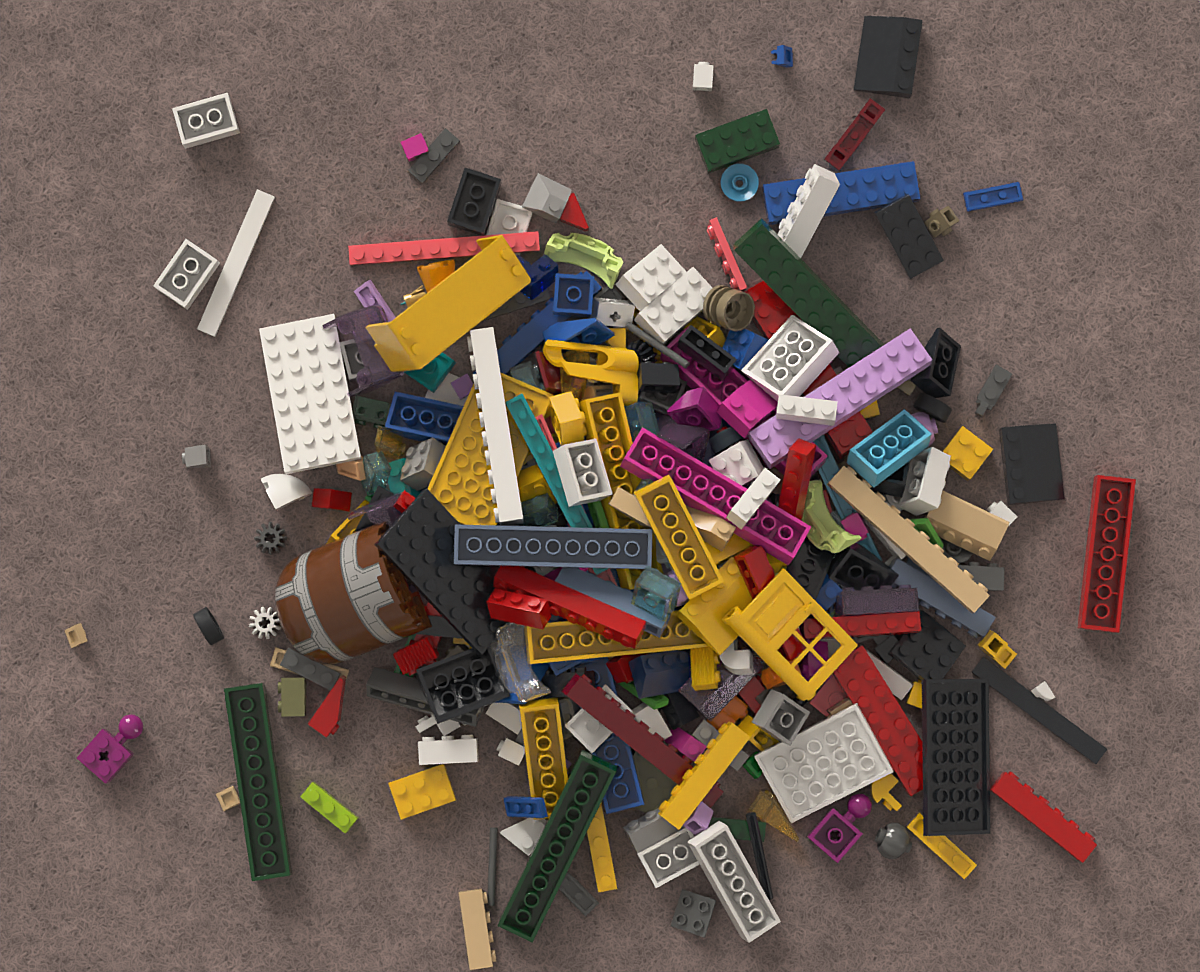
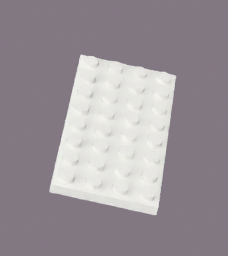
M330 314L260 328V337L285 474L360 460L361 454L335 315Z

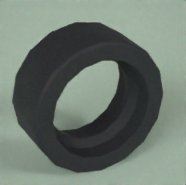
M920 393L913 405L918 411L926 413L932 419L942 423L947 421L952 411L948 405L925 393Z
M207 607L193 614L199 629L210 645H214L224 639L217 621Z

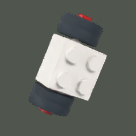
M725 426L716 431L717 434L708 440L713 452L718 454L711 458L709 462L714 470L743 487L747 485L745 488L748 489L764 470V467L749 440H744L734 428H727Z

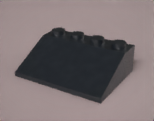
M864 16L853 90L910 99L923 20L906 17Z
M1056 423L1000 428L999 436L1007 505L1064 500Z
M491 646L482 655H478L472 648L419 668L415 673L437 724L510 697Z

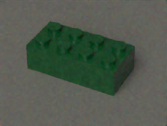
M767 109L695 135V141L708 174L775 150L780 146Z

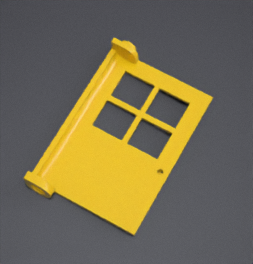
M784 568L780 570L743 612L738 606H735L721 619L759 655L798 695L797 698L802 701L811 700L816 695L817 689L858 646ZM812 614L824 629L808 644L796 629ZM828 631L841 646L825 661L813 647ZM793 634L806 648L790 664L777 650ZM810 651L823 666L807 681L794 667Z

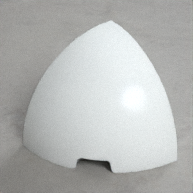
M272 474L261 478L266 492L277 511L296 500L300 501L313 494L303 481L291 475Z

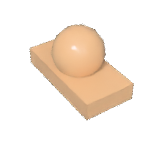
M361 456L360 460L336 464L338 474L359 481L366 479L365 469L367 461L363 456Z

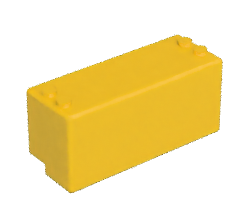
M503 235L478 239L476 242L481 248V252L391 322L371 324L365 327L376 343L374 347L392 372L422 369L531 282V278Z

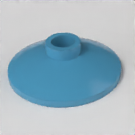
M746 164L729 166L721 177L723 193L729 199L737 202L752 198L759 186L756 172ZM736 181H742L743 186H736Z

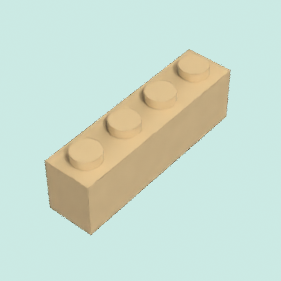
M482 888L460 891L459 898L469 968L474 970L493 967V962H496L495 950H491L490 945L494 940L492 931H488L487 923H491L490 912L485 910V904H488L487 892H483Z

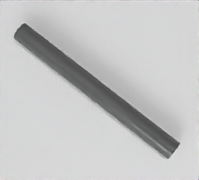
M631 322L626 324L625 328L685 369L688 368L690 365L689 361Z
M490 827L487 905L495 906L498 828Z

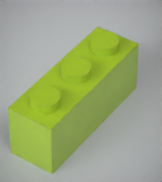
M312 782L300 796L345 834L359 818L316 782Z

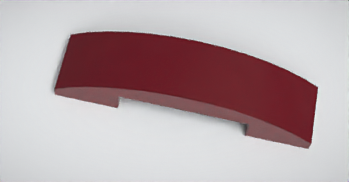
M870 98L824 160L840 171L884 113L885 109Z

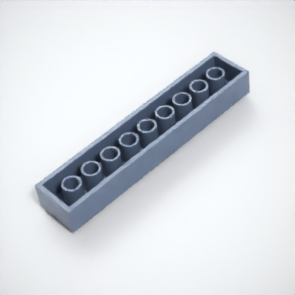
M455 524V565L651 570L652 529Z

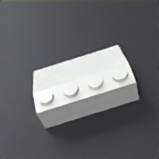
M791 315L741 371L778 402L779 394L800 397L839 354V351L830 338L794 315Z

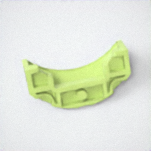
M571 232L569 236H563L559 233L552 234L546 244L542 259L543 262H565L583 267L599 276L611 289H613L623 265L621 257H616L613 254L614 249L606 243L584 234Z
M809 481L802 521L811 526L807 534L808 539L817 548L831 551V553H839L861 540L860 535H853L845 531L832 518L825 503L822 481Z

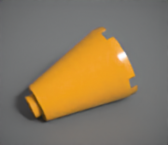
M454 259L429 263L428 266H417V271L427 293L455 272Z

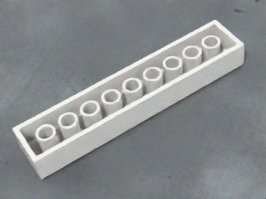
M489 327L470 330L471 336H467L469 352L473 351V355H470L472 371L476 370V374H473L475 390L479 389V393H476L477 406L482 408V412L479 413L480 425L485 427V431L482 432L483 445L488 446V450L485 451L486 464L491 465V470H488L490 485L494 484V489H491L492 503H497V508H494L495 522H499L500 526L523 524L494 329Z

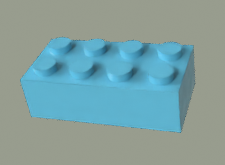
M904 409L851 448L847 463L870 485L875 487L925 450L929 445L932 433Z

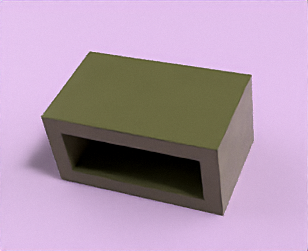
M281 678V682H278V693H281V701H278V713H281V717L306 716V678Z

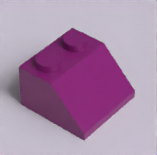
M704 387L687 391L667 410L668 415L688 437L719 429L722 417L717 413L720 405Z

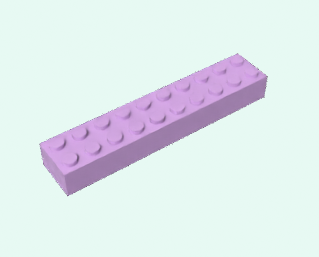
M908 329L805 396L806 398L838 401L834 426L776 419L775 415L750 431L748 438L766 465L771 469L787 459L789 448L798 438L810 443L929 367L932 358L913 331Z

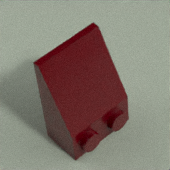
M535 352L545 391L555 396L573 390L570 379L566 380V372L563 367L552 365L545 358L543 352Z

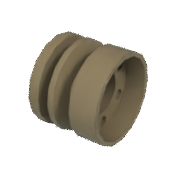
M724 285L712 288L703 302V313L707 321L732 331H741L746 328L754 315L755 305L752 297L743 291Z

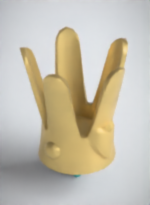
M423 285L412 293L403 295L405 302L401 303V305L406 304L409 308L426 294L423 292L425 289H421Z

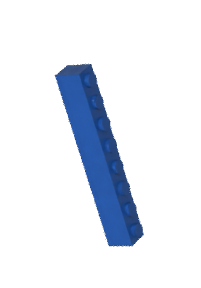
M586 271V272H584V273L580 272V273L577 274V275L591 276V275L588 273V271ZM595 279L593 297L602 290V287ZM553 297L544 304L546 307L541 312L537 310L530 317L532 320L529 323L525 324L524 322L516 329L517 333L513 337L509 335L502 342L503 346L497 349L501 373L508 375L545 341L542 333L544 330L557 322H565L571 317L553 314Z

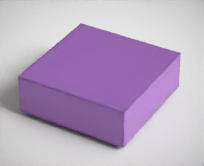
M465 374L451 382V385L461 400L469 395L473 383L468 374Z

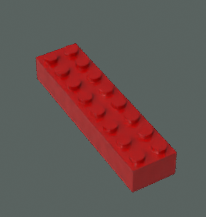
M1104 475L1094 476L1077 629L1119 633L1136 479Z
M858 643V646L832 674L851 703L858 704L894 769L896 777L907 794L913 796L923 789L922 740L865 648Z

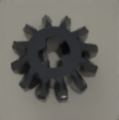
M642 339L633 341L627 346V349L636 352L639 365L646 361L653 363L657 361L655 358L657 353L653 352V347H650Z

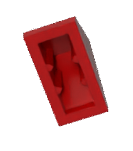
M571 193L560 222L583 231H588L589 227L574 193Z
M314 488L311 507L350 512L352 493L334 489Z

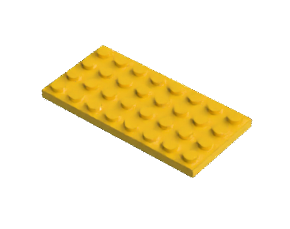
M500 372L505 402L523 394L534 416L542 414L544 417L550 404L549 397L553 396V394ZM473 384L428 486V490L460 524L497 526L498 523L495 522L494 508H497V503H492L491 489H494V484L490 485L488 470H491V465L486 464L485 451L488 450V446L483 445L482 432L485 431V427H481L479 413L482 412V408H478L476 393H479V389L475 390ZM506 406L516 476L518 478L530 449Z

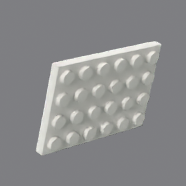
M857 703L798 732L791 746L779 742L754 755L791 823L894 772Z

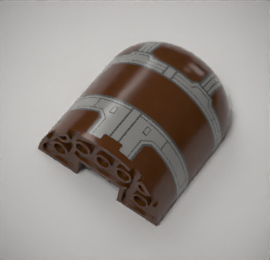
M389 519L303 553L291 560L281 572L275 590L277 615L290 643L306 658L322 664H337L432 627L419 592H410L404 575L374 545L390 528L391 522Z

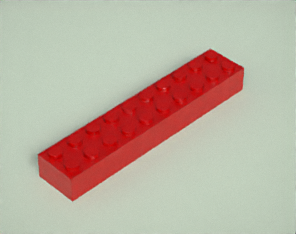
M764 281L744 291L754 301L755 309L752 320L764 338L769 340L791 315L801 320ZM830 364L801 394V397H805L837 376ZM859 411L825 433V436L839 458L842 459L849 454L851 448L872 434L873 431Z

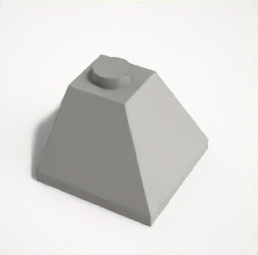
M538 173L522 208L556 224L572 190Z

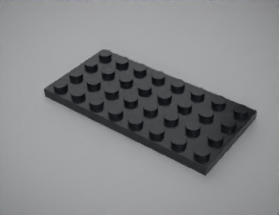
M424 489L374 545L476 653L482 655L510 623L491 618L487 605V600L495 589L493 587L494 576L500 566L454 564L455 524H461L428 489Z
M922 679L923 836L990 834L989 679Z

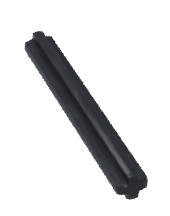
M755 812L747 813L746 819L759 882L767 898L772 900L773 893L757 816Z

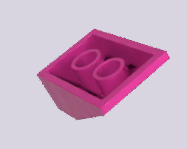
M750 379L722 402L717 413L745 439L750 431L757 428L777 409L778 402Z

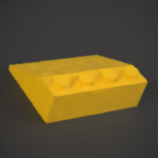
M733 556L719 569L724 582L691 598L677 615L719 656L739 636L721 619L735 606H738L743 612L753 601Z

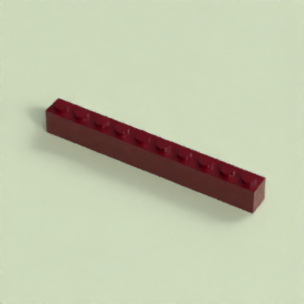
M576 673L561 692L680 786L686 771L693 769V766H691L693 761L685 755L680 757L676 754L679 751L670 743L666 746L663 743V737L656 732L652 734L648 731L650 727L642 720L639 723L635 721L634 718L636 716L628 709L624 712L619 708L622 704L613 697L609 700L605 696L607 694L606 691L599 686L594 688L591 685L593 682L584 674L581 677ZM717 781L702 800L709 808L715 804L724 792L719 788L721 784Z

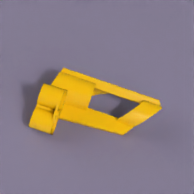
M547 339L543 347V354L552 365L563 367L569 376L612 383L613 394L621 392L624 406H636L638 401L637 371L639 361L634 350ZM561 350L597 353L596 365L566 362Z

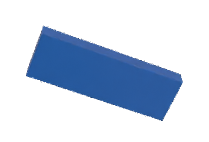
M1020 182L963 193L967 212L1023 201Z
M507 796L504 798L507 817H548L544 798Z

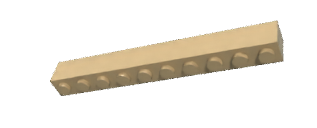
M843 466L827 485L968 611L975 613L990 596L987 593L988 589L981 583L976 584L972 580L973 576L967 570L962 571L958 568L959 563L952 557L948 559L943 554L944 550L939 545L931 544L928 541L930 539L929 536L923 531L919 533L914 528L915 524L908 518L904 520L899 515L901 512L895 506L891 505L890 507L886 504V498L879 492L875 494L870 489L872 486L866 480H859L856 477L857 473L850 466L847 468Z

